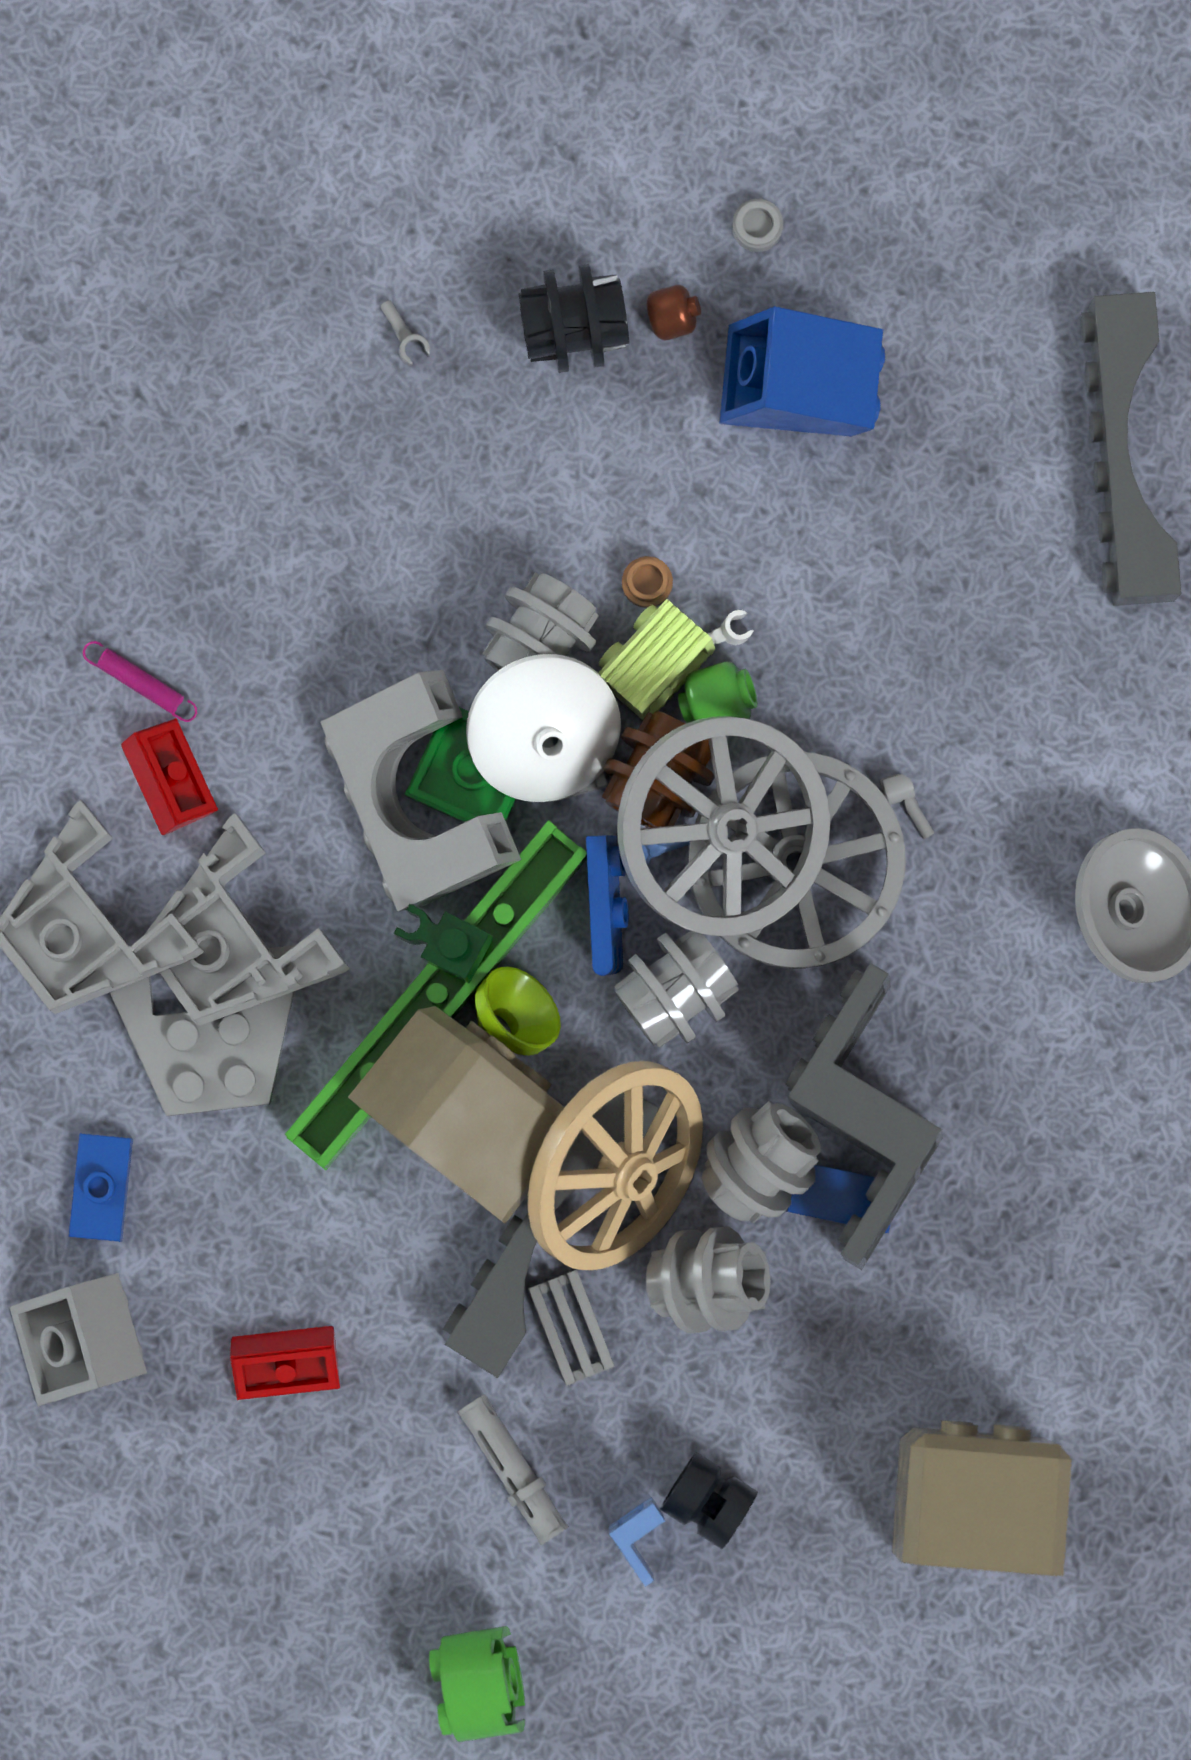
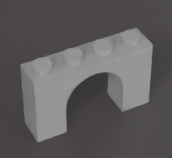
M444 670L418 672L320 722L326 735V748L331 757L336 760L345 781V795L358 813L364 828L363 837L369 851L375 855L383 875L384 891L388 898L394 902L397 912L406 910L409 904L422 907L521 860L502 812L477 816L437 836L416 827L407 818L400 806L396 792V773L405 751L421 737L462 718Z

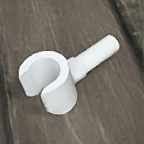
M743 610L731 612L723 621L721 627L707 633L712 638L713 644L726 641L732 645H740L747 641L754 630L738 635L730 628L731 621L744 618L747 612Z

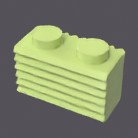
M667 599L659 608L654 605L646 608L634 623L633 628L636 630L634 635L624 645L619 642L613 644L599 661V666L602 669L598 673L609 685L613 695L642 720H644L648 712L653 714L664 707L674 693L685 684L687 675L698 670L701 664L715 650L712 638Z

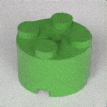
M507 1626L443 1636L439 1649L430 1650L429 1664L434 1682L441 1681L444 1703L438 1704V1721L442 1735L453 1734L458 1742L524 1731L525 1719L515 1720V1707L525 1705L524 1686L516 1646L505 1647L503 1641L504 1637L511 1635Z

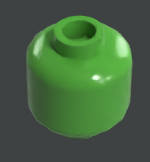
M724 661L689 673L685 681V692L678 694L680 710L686 723L717 716L750 719L751 709L758 706L755 687L748 670H739L730 661Z

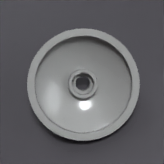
M1131 828L1102 838L1086 855L1076 882V914L1087 945L1108 970L1128 981L1153 983L1177 975L1191 962L1190 860L1171 840L1151 830Z

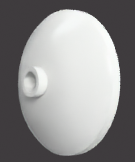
M533 655L504 666L481 687L472 702L468 714L466 727L467 744L476 768L483 778L498 791L523 801H554L581 791L604 771L605 763L608 759H612L615 754L620 737L621 719L616 698L609 685L593 668L577 659L564 655ZM549 737L559 738L557 744L551 748L542 746L543 742Z

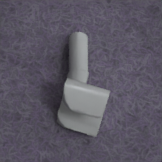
M391 300L384 302L380 308L395 330L396 336L401 343L399 347L401 360L406 365L413 366L411 359L405 352L406 345L411 342L421 344L428 357L430 354L428 341L423 336L411 332Z
M902 774L882 778L880 780L881 789L889 804L892 805L903 801L906 811L923 839L934 834L933 829L918 806L913 783L910 778Z

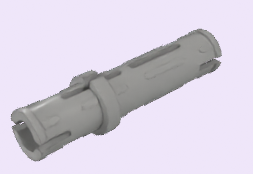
M486 1394L460 1409L457 1413L470 1429L479 1447L510 1494L507 1500L512 1507L515 1505L518 1507L532 1528L531 1530L538 1539L539 1544L546 1543L569 1528L543 1488L547 1485L542 1476L537 1478L531 1467H529L520 1449L494 1411Z

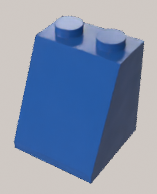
M776 306L729 324L719 424L850 437L873 430L881 408L880 398L877 393L879 373L885 362V350L882 346L883 329Z

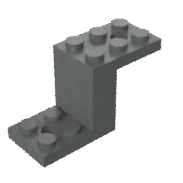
M872 963L869 964L864 974L857 969L854 971L840 995L844 998L842 1003L845 1004L837 1018L830 1014L827 1015L813 1038V1041L816 1042V1052L809 1062L802 1058L799 1060L785 1084L789 1087L788 1091H790L788 1099L792 1107L893 1168L890 1173L883 1169L880 1170L865 1195L868 1197L867 1200L872 1202L863 1218L853 1214L838 1239L840 1244L844 1246L840 1253L843 1259L861 1271L943 1139L941 1128L841 1068L891 987L889 974Z

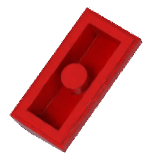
M177 718L134 732L121 744L161 835L169 834L218 811Z
M333 1326L234 1336L231 1338L230 1359L237 1400L340 1389Z

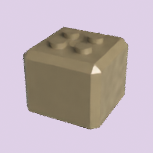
M436 1006L417 1010L348 1097L398 1140L503 1223L509 1220L528 1196L530 1178L538 1152L551 1126L565 1108L546 1093L552 1084L530 1066L519 1060L516 1054L492 1035L490 1036L472 1021L466 1028Z
M941 1420V1429L913 1427L900 1439L892 1553L902 1563L1064 1576L1072 1459L1059 1444L1045 1438L1031 1437V1430L1021 1426L994 1424L993 1434L978 1432V1425L963 1421Z

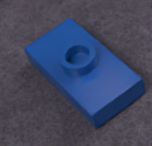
M79 1134L68 1237L122 1242L133 1145L132 1138Z

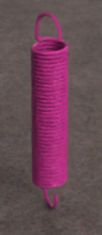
M91 641L84 646L83 656L90 664L95 667L97 666L102 671L104 670L108 675L119 680V682L121 681V683L127 685L132 690L134 689L138 694L151 700V702L157 704V706L168 711V713L181 721L190 722L196 717L197 707L190 700H187V702L191 703L195 709L192 718L183 719L174 713L183 702L184 695L182 696V694L171 689L167 684L165 685V683L158 681L154 676L152 677V675L141 670L137 665L135 666V664L128 662L124 657L122 658V656L111 651V649L109 650V648L105 649L98 663L95 664L86 657L85 650L90 644H98L101 647L103 645L100 642Z

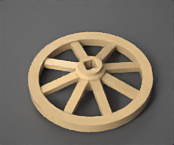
M651 1061L629 1062L609 1069L593 1079L565 1106L541 1145L533 1166L528 1191V1215L531 1229L537 1242L545 1252L574 1269H603L613 1266L635 1254L664 1227L679 1206L690 1185L697 1167L702 1145L703 1119L701 1106L694 1089L686 1079L659 1063ZM655 1085L663 1087L667 1094L643 1139V1086ZM624 1092V1142L616 1143L593 1115L612 1098ZM676 1114V1144L655 1155ZM581 1130L603 1155L598 1168L560 1171L571 1144ZM669 1169L658 1192L653 1197L651 1191L656 1185L658 1174ZM603 1188L559 1224L556 1223L554 1211L555 1190ZM632 1200L635 1201L640 1215L628 1227L617 1234ZM609 1208L592 1245L575 1246L566 1242L571 1236Z

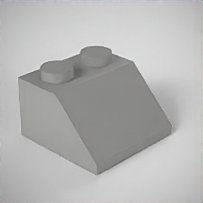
M118 1273L68 1286L9 1306L38 1406L147 1374L142 1347L137 1340L128 1308V1299L122 1288Z

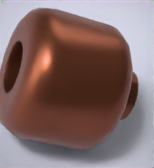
M674 285L651 292L647 297L648 318L653 332L659 339L670 340L688 335L695 330L697 324L696 316L701 315V307L697 296L691 297L684 286Z

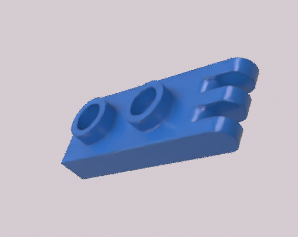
M586 836L592 967L597 975H613L619 973L623 968L622 928H627L629 922L628 902L626 897H620L619 876H625L626 871L621 859L619 845L617 844V836Z

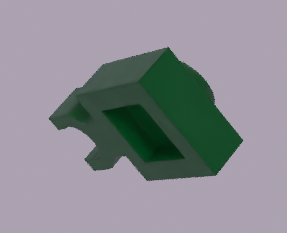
M409 904L406 910L410 915L420 918V927L413 933H407L397 927L394 934L399 939L412 945L426 944L420 956L425 962L470 983L494 938L489 933L447 912H444L437 925L431 921L430 917L423 910Z

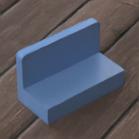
M652 1497L609 1526L610 1536L645 1587L654 1581L653 1572L633 1543L665 1521L662 1511Z

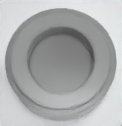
M752 199L744 202L736 210L733 217L732 231L735 240L744 249L752 252H763L775 246L781 237L783 218L779 209L770 201Z

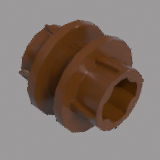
M655 711L653 714L647 713L638 730L630 727L624 729L620 738L634 750L626 764L614 759H608L603 767V770L612 777L602 795V798L606 799L607 805L619 812L626 783L643 755L663 736L686 723L665 713ZM708 739L685 748L666 764V766L690 785L693 781L710 786L715 778L713 772L707 768L711 759ZM655 779L644 802L641 825L646 828L674 826L680 815L691 818L694 817L696 810Z

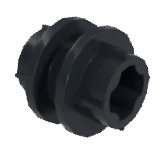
M589 264L579 265L580 284L557 287L554 270L543 271L544 285L521 289V293H518L528 359H531V362L556 360L558 372H568L567 353L590 350L593 366L600 367L604 366L603 352L626 348V344H629L624 296L620 278H617V275L592 277Z

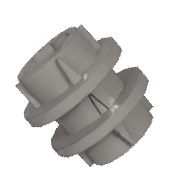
M535 572L524 590L510 587L505 594V599L517 609L509 623L496 617H490L485 626L493 637L482 654L486 656L485 661L496 671H499L516 660L533 655L556 654L567 656L573 646L580 650L591 652L596 644V640L588 632L599 615L595 613L596 607L577 591L552 576L544 573L539 575Z
M690 931L675 942L664 933L657 938V942L665 956L647 967L641 958L635 954L627 961L633 972L614 986L617 997L653 1046L657 1044L660 1048L678 1035L686 1043H689L696 1036L687 1021L705 1009L715 1022H718L725 1017V1013L720 1005L739 991L737 988L738 983L714 947L701 933Z
M768 1101L760 1110L756 1108H743L731 1119V1131H719L707 1143V1156L709 1159L704 1163L707 1169L702 1173V1182L711 1199L732 1218L739 1221L750 1220L753 1224L762 1215L766 1217H779L791 1205V1194H803L815 1183L814 1166L819 1162L816 1156L821 1152V1144L810 1124L799 1113L784 1104H772L771 1101Z
M729 1226L709 1228L705 1233L698 1229L677 1231L669 1239L666 1249L651 1252L652 1256L646 1272V1288L651 1308L662 1317H671L676 1326L687 1334L707 1332L711 1327L718 1331L737 1330L747 1321L750 1311L765 1309L771 1282L766 1253L754 1242L745 1243L740 1234Z

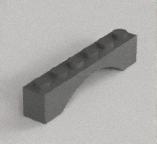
M1155 292L1094 296L1088 307V312L1081 313V336L1083 343L1091 342L1093 361L1086 362L1085 384L1087 392H1095L1097 412H1090L1089 431L1091 442L1100 443L1101 462H1094L1093 478L1096 493L1104 492L1105 512L1098 513L1100 543L1108 542L1110 562H1103L1102 564L1103 589L1105 593H1112L1113 606L1174 602L1182 594L1177 542L1162 528L1143 500L1132 472L1128 450V413L1133 390L1144 364L1160 342Z
M624 1092L604 1104L593 1115L616 1143L624 1142ZM644 1098L643 1139L659 1110L658 1107ZM581 1130L571 1144L560 1171L598 1168L603 1155ZM577 1189L555 1190L554 1211L556 1212L563 1201ZM528 1213L524 1220L514 1215L498 1240L506 1246L496 1264L486 1259L471 1283L472 1287L479 1290L468 1308L459 1303L442 1329L450 1334L445 1343L446 1346L496 1378L500 1376L527 1333L524 1314L525 1283L533 1250L537 1244L531 1229Z

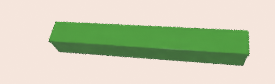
M548 820L520 853L521 860L509 866L464 920L489 933L494 938L470 983L428 963L285 1133L287 1139L324 1170L330 1167L371 1118V1116L348 1098L349 1095L417 1010L436 1006L454 1019L476 993L478 986L485 977L496 969L587 860V851L581 846L579 847L551 821Z

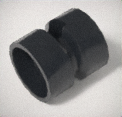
M695 1452L670 1489L660 1510L683 1525L693 1521L697 1524L698 1535L718 1548L723 1549L745 1518L758 1491L735 1476L726 1480L721 1477V1467ZM714 1491L723 1500L715 1513L711 1514L704 1510L703 1507Z

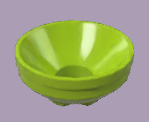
M506 966L491 971L478 986L475 995L478 1026L490 1036L495 1037L514 1054L536 1055L556 1041L561 1029L559 1011L552 996L536 978L518 968ZM495 1015L500 1016L506 1021L511 1033L501 1025Z

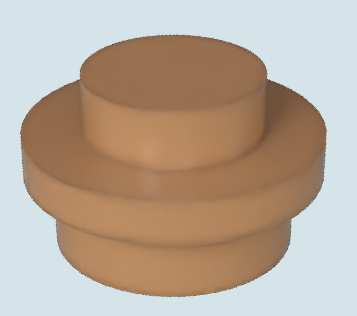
M650 556L637 558L624 570L622 576L623 592L628 600L636 606L648 608L654 605L656 607L662 604L672 591V573L669 567L658 558Z

